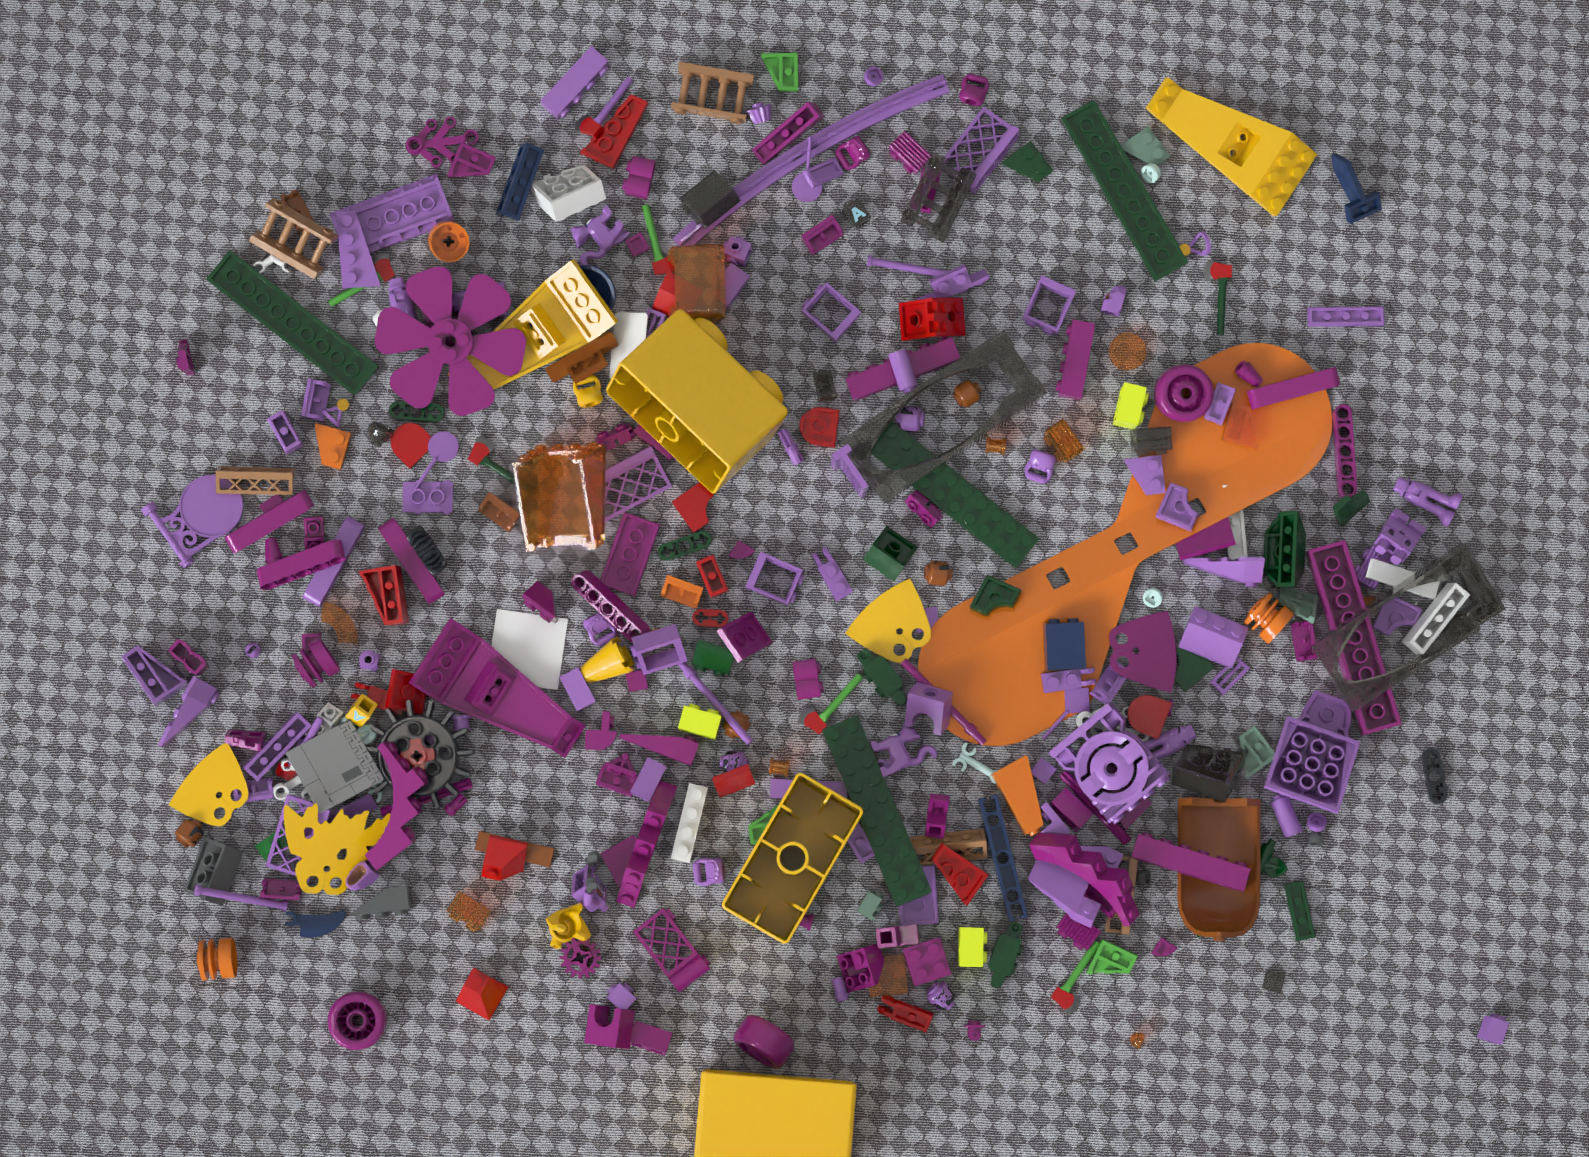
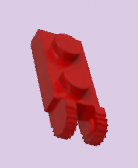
M358 682L355 683V687L368 691L367 697L378 704L376 708L388 709L385 707L387 690ZM353 693L351 694V698L356 699V700H357L358 697L360 696L359 694H356V693H355V694H353ZM392 709L395 714L402 716V710Z
M882 996L881 1001L894 1007L892 1011L889 1007L880 1005L877 1008L879 1014L890 1017L891 1020L927 1032L934 1013L896 1000L891 996Z

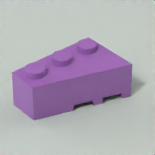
M139 646L122 655L123 662L155 707L188 686L187 681L172 672L171 669L164 666Z

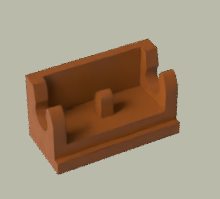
M294 189L288 195H280L284 205L314 221L299 191ZM294 224L299 233L303 232V228Z
M490 492L482 501L478 510L508 533L511 532L521 518L520 513Z

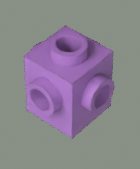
M730 236L729 240L725 241L722 247L726 262L745 267L753 251L752 244L739 236H736V238Z

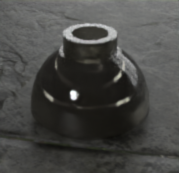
M372 422L368 425V434L371 438V444L381 447L383 443L388 442L394 435L393 429L385 424Z

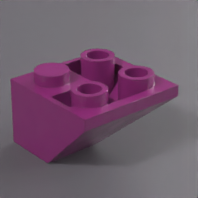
M536 581L521 596L525 600L523 603L533 612L538 610L540 612L538 615L546 622L550 623L553 621L556 624L558 619L554 593L539 581Z
M877 943L837 956L848 993L878 984L884 965V958Z

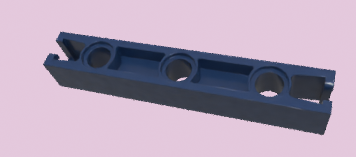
M996 794L989 797L990 800L994 799L995 812H986L983 804L986 801V797L978 799V804L1007 920L1010 922L1015 920V917L1011 915V904L1019 903L1022 915H1020L1021 919L1028 917L998 795ZM990 815H995L998 818L996 826L988 823ZM999 853H1005L1008 856L1006 863L1002 864L998 861ZM1010 890H1014L1017 893L1015 901H1010L1007 898V893Z

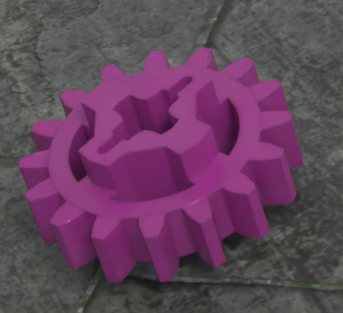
M572 938V944L566 942L565 944L568 948L561 949L564 953V956L559 957V959L564 960L561 967L566 966L565 973L571 971L572 978L576 974H578L579 979L582 978V974H585L588 978L590 971L594 974L596 973L594 967H600L597 960H601L602 957L597 956V953L601 950H595L596 943L589 944L590 939L585 942L582 940L577 942L575 938ZM580 945H585L591 950L586 952L581 949ZM573 948L574 954L572 958L568 959V953ZM579 952L581 955L589 954V956L583 959L584 963L582 964L580 961L572 962V960L578 957L577 953ZM594 957L592 965L588 968L587 962L589 958ZM576 964L580 966L582 971L574 970L571 965Z

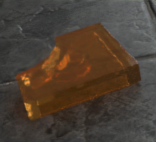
M904 954L884 956V965L878 984L868 987L869 997L908 993Z

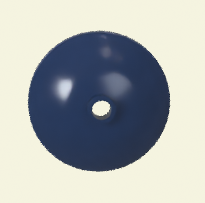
M579 266L612 311L616 302V289L610 276L597 266Z

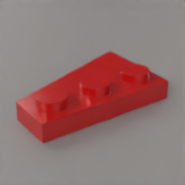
M943 843L940 844L931 858L964 905L968 906L989 874Z

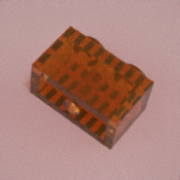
M458 891L447 909V912L450 913L448 917L456 922L462 920L467 923L465 927L473 932L476 930L481 931L493 912L461 891Z

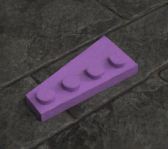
M336 212L342 288L381 286L357 212Z

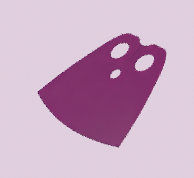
M1168 611L1143 616L1113 628L1109 633V643L1113 647V654L1110 656L1112 670L1140 684L1172 693L1176 672V644ZM1124 633L1128 638L1127 643L1124 645L1118 644L1116 641L1117 634ZM1134 648L1139 649L1138 654L1133 653ZM1125 656L1129 661L1128 666L1125 668L1119 667L1117 664L1118 657Z

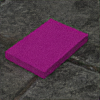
M1226 517L1175 544L1181 561L1236 545L1229 519Z
M752 611L717 630V633L738 663L773 643Z

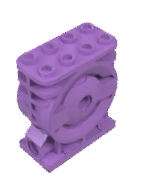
M1111 701L1048 753L1057 760L1064 770L1075 771L1076 780L1081 790L1089 797L1092 804L1098 808L1100 814H1103L1109 824L1113 822L1115 825L1126 816L1123 812L1126 810L1130 812L1140 804L1138 801L1140 798L1145 800L1155 792L1153 788L1156 785L1160 788L1170 780L1168 775L1171 773L1164 768L1163 764L1155 757L1156 755L1149 750L1147 745L1137 735L1125 730L1126 719ZM1101 721L1108 730L1093 736L1090 733L1091 728ZM1080 737H1084L1086 742L1077 753L1071 744ZM1126 740L1130 741L1124 748L1108 746L1099 750L1091 760V775L1087 778L1085 777V774L1088 772L1087 764L1089 757L1096 748L1107 743L1121 745ZM1142 755L1143 760L1137 764L1136 778L1129 788L1119 793H1097L1101 788L1118 790L1126 786L1134 775V761ZM1109 763L1117 765L1116 773H1111L1108 770Z

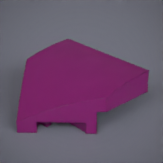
M625 753L614 760L605 762L601 767L595 785L632 798L633 794H631L630 790L637 779V773L632 766L628 754Z

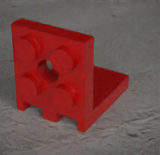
M927 298L898 303L902 341L929 337L966 336L963 298ZM916 315L918 316V323H917V324L915 323V317H916Z

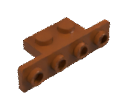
M608 331L545 368V371L553 383L570 374L574 383L577 384L608 366L603 354L619 344L612 332Z

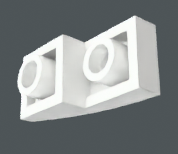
M328 702L316 715V718L320 716L324 721L315 737L337 726L344 712ZM310 728L305 732V737L309 732Z

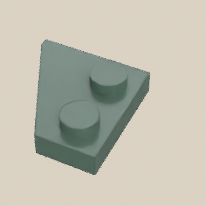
M1149 126L1121 145L1124 152L1146 164L1153 163L1159 166L1171 157Z
M1291 587L1280 588L1278 603L1286 606L1308 622L1314 623L1318 595Z
M1255 725L1239 736L1246 776L1248 778L1270 763L1275 753Z

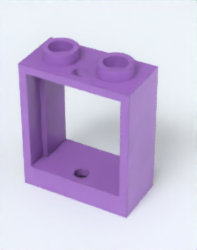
M1041 275L1022 320L1030 327L1035 328L1037 326L1042 328V332L1048 335H1057L1076 290ZM1041 287L1067 298L1055 327L1029 316Z
M826 282L824 285L820 284L815 289V296L811 300L808 298L802 304L801 314L836 343L858 319L861 311ZM826 292L850 312L833 332L809 312Z
M760 552L745 588L788 607L789 603H794L797 593L794 591L797 585L801 586L805 575H802L803 569ZM766 561L796 574L786 599L755 587Z
M676 624L632 637L633 646H630L633 657H636L634 660L637 669L641 668L643 675L687 662ZM674 643L675 648L644 658L642 656L644 652Z

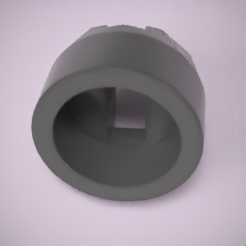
M1312 831L1308 836V844L1314 846L1323 845L1324 839L1321 832Z
M1137 871L1136 882L1141 885H1149L1151 880L1150 871Z

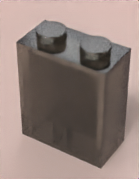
M715 170L679 198L683 204L681 206L682 210L687 215L691 214L692 216L690 217L695 224H701L705 229L741 201L735 190Z

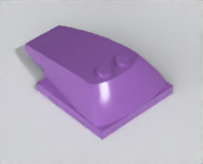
M1315 690L1299 718L1295 719L1287 716L1264 788L1338 814L1360 745V741L1351 739L1348 735L1352 703Z

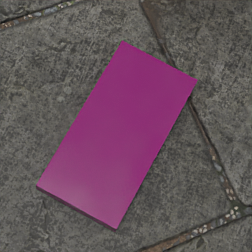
M624 512L600 581L608 588L635 597L661 525Z

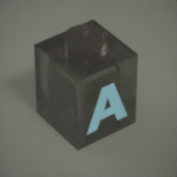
M858 198L856 200L850 199L843 205L842 213L854 230H857L871 220L870 214Z

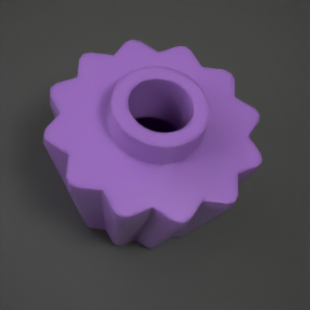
M763 102L753 104V108L746 110L754 124L771 119L770 103L763 105Z

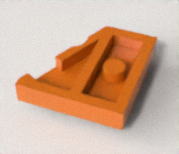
M315 423L322 465L341 470L351 433Z

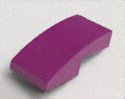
M304 517L305 550L325 543L324 517Z

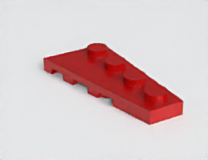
M631 94L616 110L615 115L603 125V130L597 138L592 137L591 142L580 151V154L614 170L649 103Z

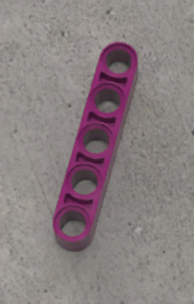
M1336 367L1251 389L1247 391L1251 409H1256L1340 386L1341 384Z
M1341 404L1332 412L1337 493L1343 498L1345 495L1352 497L1356 494L1357 476L1352 411L1348 405ZM1338 410H1344L1346 418H1340L1337 414ZM1339 429H1345L1348 433L1347 437H1341ZM1342 447L1348 449V456H1343L1340 453ZM1342 466H1347L1350 469V475L1342 473ZM1344 485L1351 487V494L1344 493Z
M304 489L229 533L224 539L235 554L315 505Z
M393 517L378 527V530L427 603L431 605L445 595L444 591L420 560L395 518Z
M338 539L330 540L258 568L256 572L260 589L270 590L344 562L346 558L342 541Z
M583 570L572 577L571 585L574 590L630 642H632V637L638 636L636 630L641 635L650 632L648 624L591 571Z

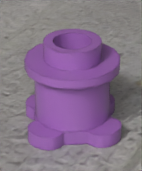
M365 650L359 657V665L362 669L377 671L378 660L381 659L379 653ZM368 657L372 658L371 663L366 662Z
M454 716L452 719L454 730L452 732H457L462 728L469 729L468 719H471V716Z

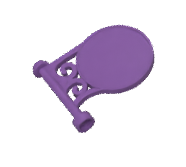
M205 475L187 485L181 495L178 507L169 516L160 518L156 512L158 507L154 502L144 506L141 511L145 517L150 516L181 560L179 565L187 568L193 563L192 556L217 538L228 534L238 525L243 514V499L241 494L216 493V475ZM220 479L221 488L229 489L233 485L228 479ZM170 521V526L176 529L178 526L174 522L179 521L181 527L175 532H170L164 523ZM185 525H186L190 530L184 531V530H185ZM187 535L193 537L191 542L189 539L185 540L189 546L197 543V535L208 538L192 549H187L183 544V540Z

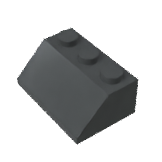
M204 837L184 892L194 895L196 884H200L201 887L229 891L243 851ZM206 895L196 896L223 906L226 900Z

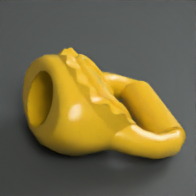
M592 374L577 384L573 382V391L580 407H593L603 401L601 383L597 376ZM595 382V386L582 388L580 390L577 387L579 385Z

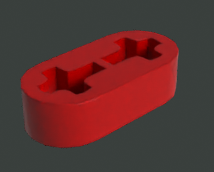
M698 609L692 616L694 624L699 627L721 628L728 624L729 621L727 613L723 610ZM699 613H703V616L709 617V620H703L702 623H699L695 617L699 616ZM722 614V617L726 618V620L722 621V624H718L717 620H711V618Z

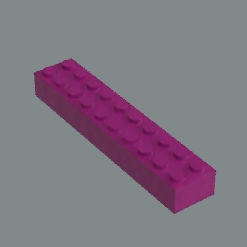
M1346 540L1308 550L1305 554L1361 736L1401 725L1400 716Z

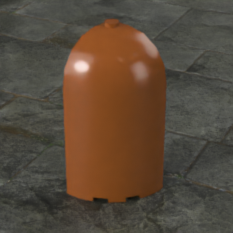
M1178 798V846L1179 844L1190 846V850L1198 852V849L1207 851L1211 857L1223 856L1228 858L1227 862L1235 864L1236 861L1247 864L1246 867L1250 868L1243 892L1178 873L1177 899L1179 914L1185 926L1196 935L1213 937V941H1225V937H1237L1247 933L1257 919L1260 906L1261 799L1236 798L1214 800V798Z

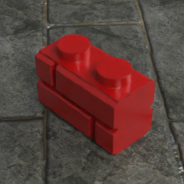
M714 555L696 562L711 599L729 592Z

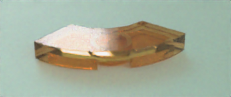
M323 602L321 621L330 624L335 629L338 642L358 644L357 630L350 616L338 606Z

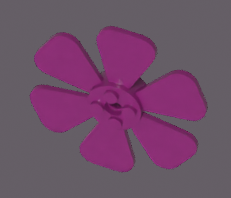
M438 266L414 274L406 282L407 294L434 323L432 328H429L398 308L387 307L380 312L378 317L375 346L384 354H395L428 347L429 353L392 373L390 377L392 390L414 408L421 409L427 407L433 399L443 364H449V408L454 414L465 416L491 406L495 399L494 389L469 362L467 357L471 354L504 375H515L521 370L523 365L526 337L524 333L516 328L473 336V329L498 317L510 308V294L486 274L475 275L468 283L458 318L452 319V275L446 268ZM449 336H453L456 339V344L453 347H449L446 344V339Z

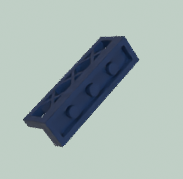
M530 143L520 144L495 215L499 217L506 216L519 221L544 149Z

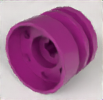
M320 637L308 643L311 651L309 654L304 649H299L303 658L300 659L297 653L291 654L298 673L313 689L317 687V683L314 680L315 677L320 683L324 682L321 675L322 672L332 677L341 671L336 660Z

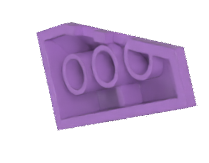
M1227 557L1216 558V560H1212V558H1188L1183 560L1185 565L1239 584H1245V587L1254 588L1257 587V584L1262 583L1264 557H1239L1235 561H1231V558Z
M193 676L181 697L184 701L183 704H180L173 713L174 722L170 721L158 745L166 747L206 711L211 704H215L220 696L218 694L219 689Z

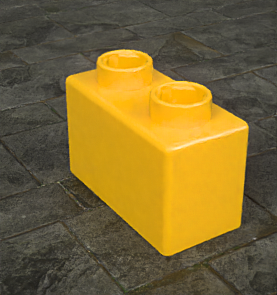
M678 309L619 363L606 388V392L704 487L715 494L773 438L787 416L788 409L783 405L782 391L772 378L761 371L753 370L749 373L727 352V340L715 324L705 318H696L694 320L684 310Z
M798 773L722 902L723 909L783 944L788 943L863 815V809L809 776Z
M703 1069L700 1081L694 1157H851L857 1085L854 1081Z

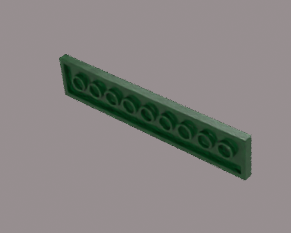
M1095 100L1061 118L1062 123L1154 282L1187 265L1186 257Z
M231 250L228 251L206 278L219 291L355 397L378 370L379 366Z
M889 420L866 449V451L915 490L920 491L930 502L1013 568H1017L1040 539L891 420Z
M858 715L823 729L822 732L851 801L863 809L860 822L896 907L932 893Z

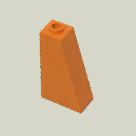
M1027 755L992 773L991 776L1022 833L1033 836L1041 831L1039 827L1043 826V820Z

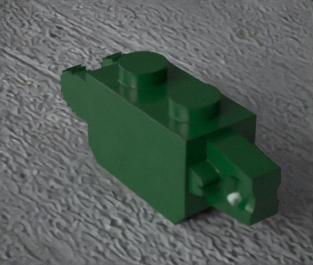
M866 648L859 652L857 658L863 666L865 673L862 675L867 682L875 684L877 688L874 690L881 698L885 697L888 699L890 697L897 705L903 706L907 700L904 693L900 690L903 685V680L884 657H875Z
M1011 921L1005 934L997 936L988 962L989 970L993 971L991 986L996 989L1001 987L1005 976L1010 977V974L1015 973L1018 964L1015 963L1016 956L1021 955L1024 947L1021 944L1022 940H1020L1023 925Z

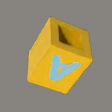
M361 694L352 704L345 718L350 719L351 722L361 728L371 717L378 704L364 694Z

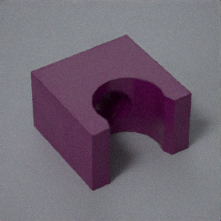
M590 1004L584 1043L630 1049L635 1010L615 1008L614 1018L610 1024L608 1019L609 1006Z

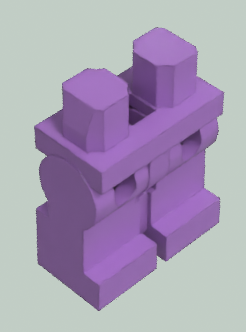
M1397 508L1388 516L1374 542L1376 544L1375 551L1380 555H1384L1385 552L1392 555L1390 560L1395 565L1404 562L1427 529L1414 519L1406 525L1410 517Z

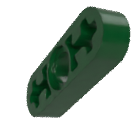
M396 401L389 406V414L396 420L440 422L445 416V411L441 405L430 403L427 406V410L433 412L435 408H438L441 415L439 414L437 418H434L433 414H427L428 418H424L426 415L425 407L421 408L422 414L419 417H414L411 413L414 407L407 402ZM397 406H400V409L407 410L406 406H409V416L406 417L405 412H399V415H396V413L393 412V409H396Z
M700 531L664 543L658 549L659 558L663 561H671L706 549L711 545V536L706 531ZM700 535H703L704 538L708 537L705 545H702L700 542L696 544L698 548L693 549V542L690 538L694 537V541L700 539ZM682 541L690 543L688 551L680 550L679 544ZM672 544H676L679 554L675 555V551L669 553L670 557L661 555L664 552L663 548L667 547L668 550L674 549Z

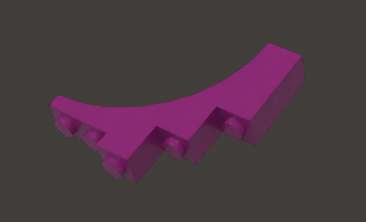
M388 740L381 743L377 748L384 757L391 774L393 807L390 820L383 835L376 845L365 854L376 871L416 841L414 831L410 827H406L405 824L423 810L420 808V802L411 795L429 782L427 780L428 776L422 768L419 769L416 766L412 770L409 769L408 761L400 757L397 753V747Z
M659 781L627 864L616 902L635 908L677 786Z
M1038 833L1030 842L1029 846L1035 860L1059 865L1086 880L1111 904L1124 926H1131L1140 915L1129 890L1133 883L1127 870L1108 868L1101 852L1082 851L1076 835Z

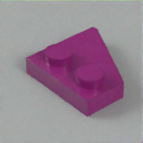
M461 142L447 177L489 175L496 157Z
M179 340L177 351L179 357L176 358L178 369H181V372H184L187 376L195 375L188 340Z

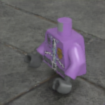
M593 851L588 854V864L573 874L571 896L579 903H582V906L589 912H593L598 908L602 912H606L611 904L606 900V886L595 874L596 865L593 863H599V852Z

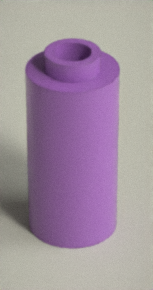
M903 349L889 354V360L899 391H904V394L914 392L918 384L907 350Z
M1282 794L1272 797L1273 801L1270 804L1284 837L1287 838L1302 832L1303 830L1289 797Z

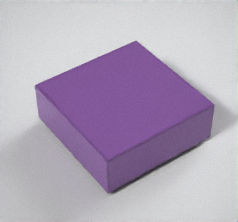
M1040 758L1031 770L1032 776L1045 785L1056 771V768L1043 758Z

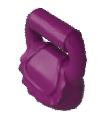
M972 73L967 74L962 79V89L959 93L960 100L972 106L982 105L989 89L988 79ZM967 80L983 84L985 86L984 88H982L980 86L978 87L971 84H967Z
M855 136L850 141L839 145L835 151V156L845 170H851L858 167L862 161L868 159L870 152L859 136ZM842 149H846L854 161L852 165L845 158L841 151Z

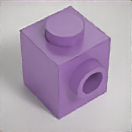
M614 983L608 989L607 993L609 995L606 997L619 1009H628L637 999L632 994L633 989L627 983L623 985L621 983L618 985Z

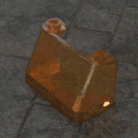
M724 245L672 246L668 250V261H671L675 270V302L669 308V317L678 309H682L694 320L696 318H705L713 324L724 320L726 314Z

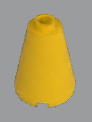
M612 638L580 667V672L585 681L593 683L635 670V668L631 667L634 665L628 649L626 646L621 647L619 644L621 642L620 638Z

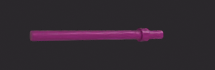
M906 658L901 662V665L919 683L933 686ZM951 704L950 714L964 728L968 736L971 735L982 746L987 740L977 731V727L973 723H969Z

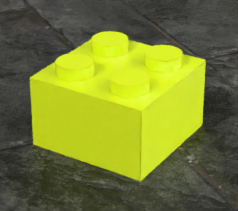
M1124 382L1120 389L1112 425L1133 430L1138 425H1141L1145 414L1142 411V407H1145V404H1147L1149 393H1146L1147 387Z
M689 703V706H684L678 729L716 740L722 716L719 715V711L708 709L707 712L702 711L700 706Z
M958 927V966L983 967V963H987V951H983V944H987V932H984V928Z

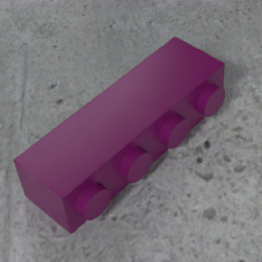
M1073 319L1071 324L1067 325L1066 335L1069 338L1068 343L1064 342L1062 354H1065V360L1060 362L1059 372L1062 373L1061 380H1057L1055 391H1059L1058 397L1079 401L1082 399L1095 323Z

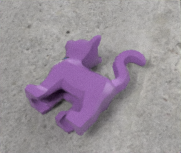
M607 206L602 209L603 213L601 215L591 218L583 226H574L571 229L573 239L577 243V249L586 242L589 236L599 246L598 252L587 251L580 256L579 262L581 265H589L587 262L588 258L600 259L604 257L606 252L630 236V233L623 228L624 224L620 220L615 222V226L612 229L606 226V222L612 216V211Z
M904 725L899 733L888 736L882 742H871L874 752L886 750L889 752L890 758L888 760H878L883 777L895 774L902 768L921 764L926 753H930L935 759L938 754L937 750L931 745H925L919 749L916 758L910 757L905 743L914 742L921 736L917 734L912 726L907 727Z

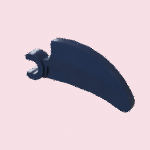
M288 911L286 915L293 916V921L285 922V925L288 927L300 926L301 937H320L334 931L343 922L346 913L338 911L326 915H300Z

